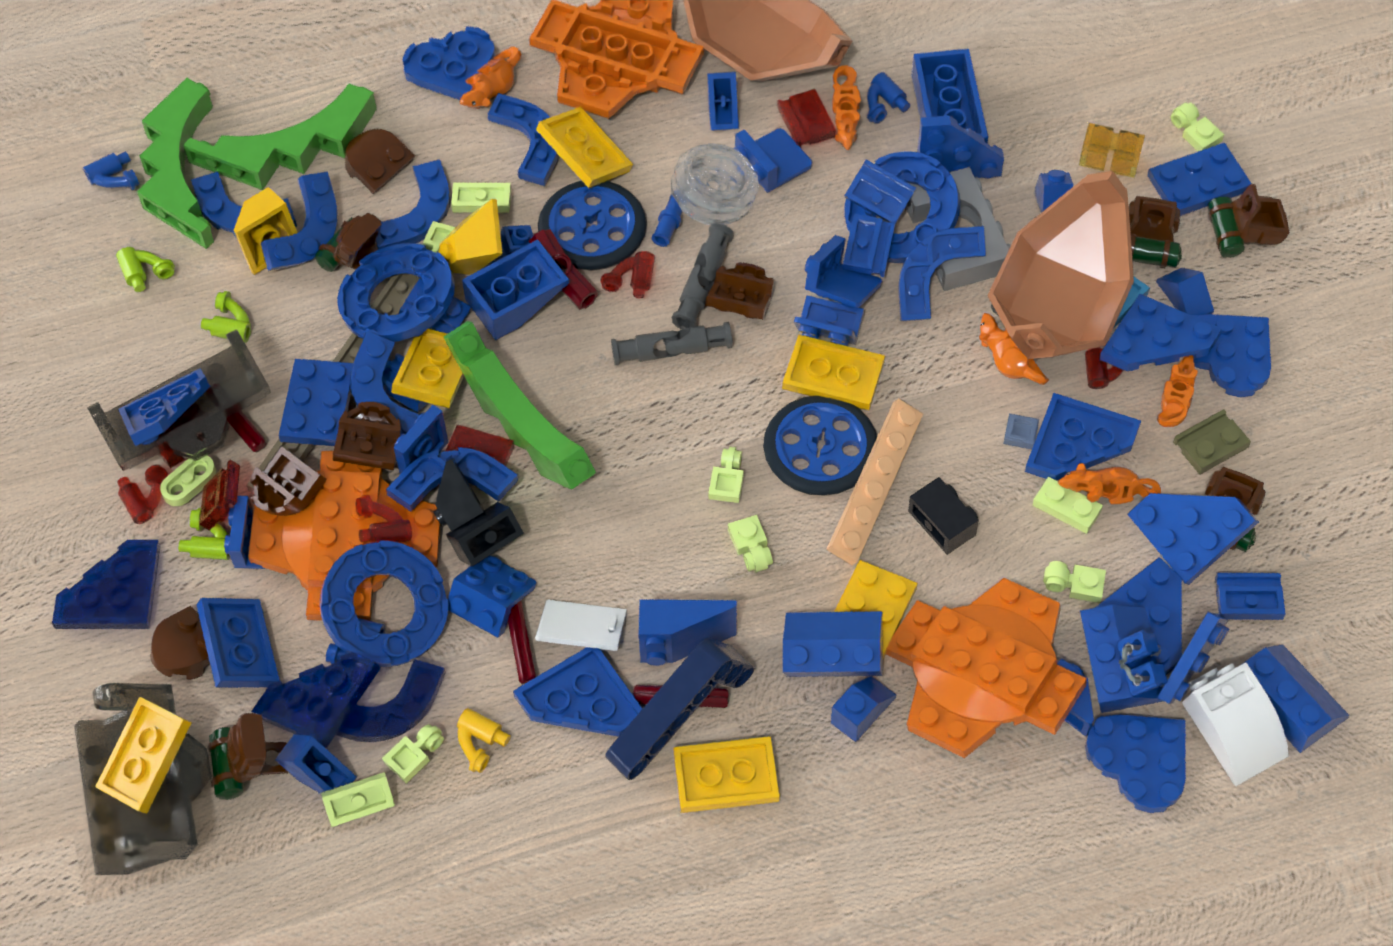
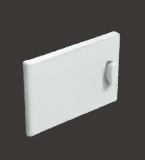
M546 600L535 640L617 651L627 609Z

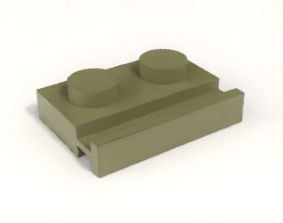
M1224 409L1176 435L1173 443L1175 446L1178 445L1181 448V453L1199 475L1249 448L1251 443L1250 439L1234 420H1230L1227 417V412Z

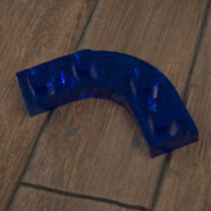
M414 659L403 687L396 697L386 704L375 707L359 706L330 697L319 721V730L359 742H380L398 737L415 727L428 713L445 676V669Z

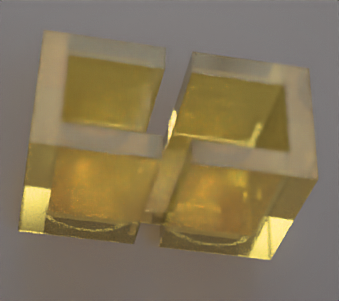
M1089 123L1083 142L1079 166L1104 171L1109 150H1114L1110 171H1113L1115 174L1135 178L1145 135L1120 130L1119 134L1113 133L1114 128Z

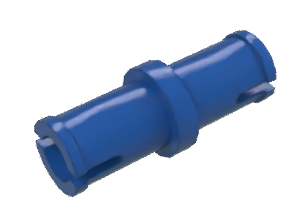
M678 192L672 193L666 208L660 212L658 226L652 235V241L656 245L661 247L669 245L674 230L680 226V216L688 202L685 195Z

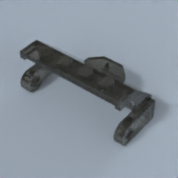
M237 329L226 334L231 345L229 348L107 412H104L99 402L87 407L123 471L131 469L169 448L172 449L176 456L194 461L200 460L224 447L230 428L227 417L256 403L271 393L268 383ZM201 368L210 384L205 393L165 432L159 434L157 440L147 445H142L141 443L135 446L118 409Z
M108 683L98 686L92 693L95 708L121 712L105 720H79L74 726L95 875H128L170 860H186L198 845L191 804L212 779L207 748L190 734L185 735L147 814L139 812L101 791L95 786L139 697L145 698L176 714L171 684Z

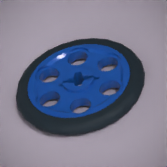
M583 181L566 185L547 200L538 220V232L542 229H551L574 267L583 270L606 269L618 265L629 258L640 246L647 226L645 211L637 198L624 187L609 181L590 188ZM590 197H597L601 200L599 204L593 206L588 205L585 201ZM568 208L575 211V214L571 217H564L560 214L562 210ZM613 209H622L625 211V214L621 217H613L610 215V212ZM597 220V225L593 224L587 228V223L592 224ZM563 232H571L575 235L568 241L559 238ZM614 232H621L624 234V238L614 241L609 238V235ZM591 243L599 246L597 251L591 253L583 249L587 244Z
M815 395L790 402L776 413L765 431L763 449L766 461L772 472L783 483L794 490L809 495L825 496L839 494L856 485L877 439V434L870 419L855 405ZM815 415L820 419V422L816 425H807L803 419L805 416ZM841 420L847 422L850 427L845 431H838L833 427V424ZM823 432H825V445L820 450L819 458H817V444L822 439ZM787 434H795L800 440L792 445L785 443L783 437ZM853 445L859 449V453L855 456H848L842 450L845 446ZM796 459H804L809 463V466L806 469L799 470L794 468L792 463ZM831 464L835 465L839 472L830 476L826 475L822 468Z

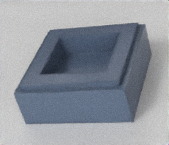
M1009 413L1003 444L1032 450L1039 419Z

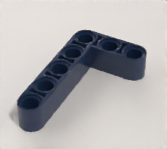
M712 638L703 640L610 746L605 754V758L628 781L636 778L718 683L732 688H739L752 676L755 669L754 666L731 645Z

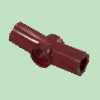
M542 229L535 233L529 240V244L538 239L560 268H566L564 274L569 279V284L561 291L579 310L588 308L599 295L598 291L574 267L551 229Z

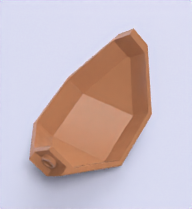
M683 0L692 41L704 46L705 50L751 81L764 82L839 66L852 43L851 38L832 16L810 0Z
M1113 171L1088 174L1018 231L987 296L1011 339L1027 359L1054 357L1106 346L1134 282L1128 191Z

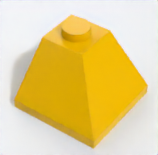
M269 187L244 201L234 227L235 235L249 268L254 275L267 268L261 242L297 233L286 203Z
M497 199L489 200L462 220L439 244V253L448 262L452 273L471 275L503 254Z

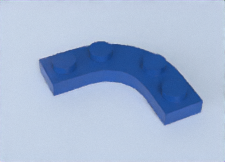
M498 93L487 114L488 121L514 128L526 135L530 141V146L518 170V178L545 186L559 155L539 134L536 128L539 121L550 118V116L530 102Z
M440 159L413 166L414 175L420 190L418 204L408 214L381 222V230L376 240L378 250L395 244H416L425 239L433 221L440 223L444 215L447 216L450 207V191Z
M214 172L191 179L196 198L205 219L218 230L221 228L232 232L236 236L234 227L242 206H238L229 200L224 191L219 173ZM288 198L283 199V201L286 203L294 225L295 227H297V223Z
M328 172L302 175L298 178L305 204L306 219L303 228L298 233L261 242L268 271L293 267L315 258L320 246L326 244L334 236L338 213Z
M984 226L941 230L926 237L912 249L904 261L899 276L900 321L931 319L929 285L933 272L944 261L958 258L985 257Z
M367 331L352 366L350 377L351 394L357 407L361 402H377L389 407L390 413L400 421L401 436L414 426L415 420L420 414L394 403L384 391L382 383L383 371L395 342Z
M458 447V450L439 452L438 449L413 461L392 482L386 491L390 498L409 511H412L432 489L440 484L446 458L451 455L468 483L476 486L498 502L517 483L518 474L491 456L474 449Z

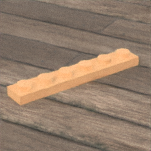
M899 398L893 402L826 549L850 565L857 563L923 416V413Z

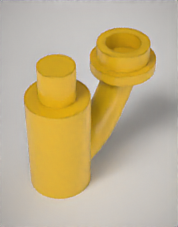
M469 708L462 712L457 722L458 741L470 762L469 770L482 773L489 762L490 756L481 748L476 751L471 736L489 745H493L496 742L505 747L511 735L501 731V724Z

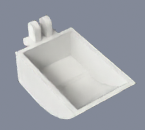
M1246 662L1238 667H1235L1232 663L1220 671L1215 668L1188 683L1192 693L1182 704L1235 787L1289 757L1287 741L1279 717L1268 695Z

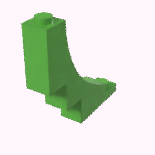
M186 78L141 120L147 138L153 141V143L139 155L145 173L151 176V178L137 193L144 210L207 249L214 242L210 230L211 225L203 218L198 200L186 184V152L184 144L189 137L192 138L196 128L212 110L213 106L208 88L202 83H196Z
M348 83L331 104L297 125L261 135H221L214 146L206 141H198L189 137L184 144V149L190 164L212 172H218L220 175L263 190L279 165L305 174L320 150L345 158L347 145L353 138L363 132L377 110L374 93L365 87H358Z
M467 321L443 337L484 413L498 418L511 443L528 451L541 476L572 490L596 473L584 448L559 432L523 394L493 350L485 347L473 322Z

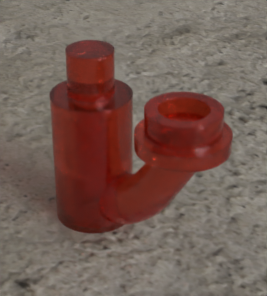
M639 251L635 256L623 260L610 273H605L601 276L602 288L608 292L618 291L623 282L621 276L627 271L632 270L630 286L634 289L633 296L639 299L644 298L645 291L651 287L655 256L648 251Z
M1101 347L1092 348L1085 352L1088 387L1091 389L1107 387L1110 382L1116 380L1124 371L1116 366L1107 369V363L1100 360L1101 351L1103 350Z
M153 465L145 471V481L151 486L150 494L147 498L143 495L138 484L131 483L128 477H122L117 481L120 487L118 495L135 524H143L149 521L161 500L160 486L162 481L168 476V472L161 465Z
M368 494L356 499L355 507L358 516L370 518L372 513L388 521L372 523L369 525V529L359 530L360 542H406L411 540L412 527L409 520H403L393 509L372 501Z

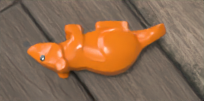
M514 46L507 48L477 70L478 74L467 78L465 81L467 84H471L472 89L462 95L460 104L470 108L475 107L476 109H480L481 106L488 107L491 104L490 99L492 97H496L498 93L505 94L510 91L514 82L513 68L521 58L520 50Z
M848 65L838 67L833 74L834 84L832 88L834 89L832 110L835 113V123L838 130L835 140L840 142L841 146L846 150H850L857 139V132L855 130L860 119L858 110L861 97L857 86L854 85L857 78L856 71ZM845 75L847 80L841 85L837 83L838 77Z
M984 313L980 324L981 334L979 339L982 341V346L989 347L992 351L993 359L999 372L1008 378H1027L1041 385L1046 384L1049 379L1042 373L1034 359H1027L1013 342L1006 328L1005 331L999 329L994 317Z
M1193 355L1185 356L1178 365L1172 366L1170 379L1166 381L1162 395V413L1157 418L1158 423L1163 427L1177 426L1187 416L1194 393L1195 379L1198 374L1194 366Z
M1080 463L1076 470L1068 472L1063 478L1058 480V484L1066 489L1076 492L1082 490L1087 492V500L1090 502L1098 501L1102 496L1108 498L1110 504H1124L1132 502L1133 496L1136 494L1143 498L1150 493L1161 494V487L1157 481L1149 478L1139 479L1137 474L1124 467H1110L1099 471L1086 470L1085 465Z

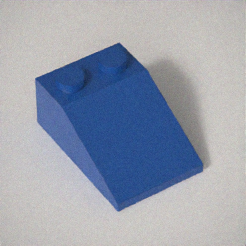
M537 239L462 279L466 302L471 306L493 338L497 340L521 327L569 284V279Z
M640 599L638 636L641 663H648L653 666L674 663L687 657L700 642L707 638L722 642L737 635V600Z

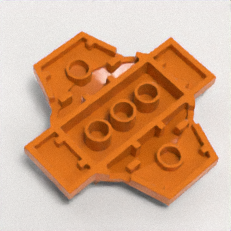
M551 0L529 38L530 46L555 53L556 61H558L561 67L557 91L558 102L574 108L581 106L584 111L608 119L637 93L648 90L658 93L660 87L683 94L704 55V46L679 39L676 31L671 29L674 0H601L598 4L588 7L587 3L576 7L557 0Z
M321 451L320 471L318 473L327 480L304 510L293 515L279 516L267 513L254 504L248 555L249 562L285 575L289 572L293 573L300 580L301 585L308 590L307 620H322L320 593L325 577L333 564L345 552L355 546L380 541L402 543L419 551L435 567H438L440 523L433 512L437 509L436 505L421 501L412 511H409L387 495L386 489L390 485L382 479V468L333 461V451ZM389 575L372 576L365 579L357 587L353 596V605L357 618L371 621L373 593L383 587L382 583Z
M1006 578L1000 580L968 606L953 609L943 606L941 610H938L917 600L886 648V655L913 667L914 676L917 680L907 721L908 731L963 758L967 757L996 733L995 729L1002 723L1013 722L1014 725L1028 722L1055 735L1087 685L1085 677L1057 665V658L1052 644L1054 643L1061 610L1060 603Z

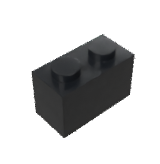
M940 477L910 496L908 512L946 555L976 536L979 521L977 514L970 506H965L958 498L956 490L950 484L946 485Z
M496 502L485 509L482 514L448 532L446 536L459 560L474 566L523 535L524 532L511 508Z

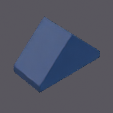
M736 72L707 73L710 130L739 129Z
M1180 268L1157 279L1156 283L1176 309L1190 315L1214 313L1203 272Z

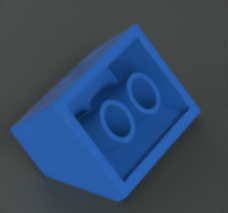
M1107 605L1080 611L1101 713L1164 702L1158 698L1163 687H1157L1148 692L1132 696L1126 678V671L1121 669V664H1119V660L1122 659L1117 644L1118 640L1143 629L1147 633H1151L1146 608ZM1148 656L1137 662L1127 664V666L1131 670L1150 661H1154L1155 664L1158 663L1156 656Z
M882 611L786 613L783 633V673L786 677L883 676Z
M1283 644L1265 647L1245 661L1268 695L1279 717L1285 737L1299 753L1349 718L1350 715Z

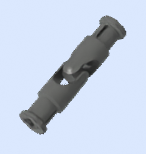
M713 223L709 227V237L707 242L702 244L694 268L684 286L679 299L680 306L678 311L672 315V323L679 329L697 326L696 319L699 311L704 309L707 295L715 282L716 271L722 266L725 259L726 246L734 237L732 229L724 224Z
M724 322L722 326L708 328L701 325L688 327L680 331L636 335L635 339L617 341L615 338L611 339L614 365H619L622 361L638 359L642 362L677 356L680 353L695 354L707 352L709 348L726 346L729 349L733 346L729 322ZM663 339L666 350L654 349L655 343Z

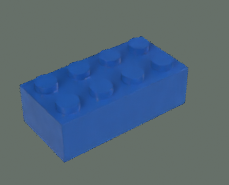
M969 49L913 54L911 76L920 118L951 116L957 120L960 127L965 130L970 128L984 137V141L987 143L988 133Z

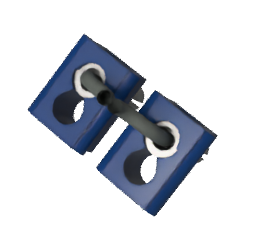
M1143 629L1118 640L1117 644L1122 659L1119 660V664H1121L1120 668L1126 671V678L1132 696L1148 692L1157 687H1164L1168 683L1167 680L1169 678L1165 674L1163 664H1155L1154 661H1150L1131 670L1127 666V664L1137 662L1148 656L1160 655L1161 650L1159 648L1161 647L1157 645L1154 633H1147Z

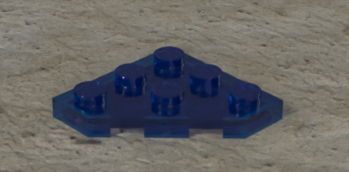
M126 540L117 547L118 551L106 561L100 560L82 575L83 579L70 589L66 587L58 593L52 619L53 627L55 629H149L161 547L159 541Z
M350 652L340 656V661L327 667L320 664L299 673V678L287 683L278 681L269 685L251 712L262 715L263 721L293 734L313 736L327 748L381 668L376 661Z

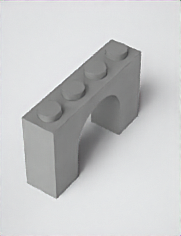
M970 167L949 173L956 182L960 194L959 217L966 219L974 227L984 226L986 256L944 261L936 267L935 273L943 291L996 277L1011 247L1009 243L1006 244L1003 238L1002 226L999 221H995L992 215V205L989 199L984 198L981 182L978 177H974ZM909 183L916 187V191L906 206V210L914 224L925 221L930 210V197L926 190L919 185Z

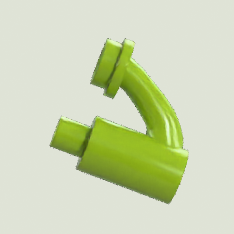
M124 247L116 254L126 283L129 286H133L135 292H142L146 288L144 284L146 274L141 265L142 262L152 265V270L159 279H168L174 274L175 265L172 260L161 259L151 252L135 250L133 247Z
M230 291L218 292L215 299V308L223 313H227L229 310L236 320L221 316H214L213 319L203 318L201 329L210 331L211 336L248 342L251 335V323L247 313L231 298Z
M204 508L192 510L190 513V527L196 528L197 531H202L205 527L214 537L192 536L191 540H180L179 552L190 553L192 558L229 560L230 555L225 553L224 548L225 536L228 535L227 531L218 522L205 515Z

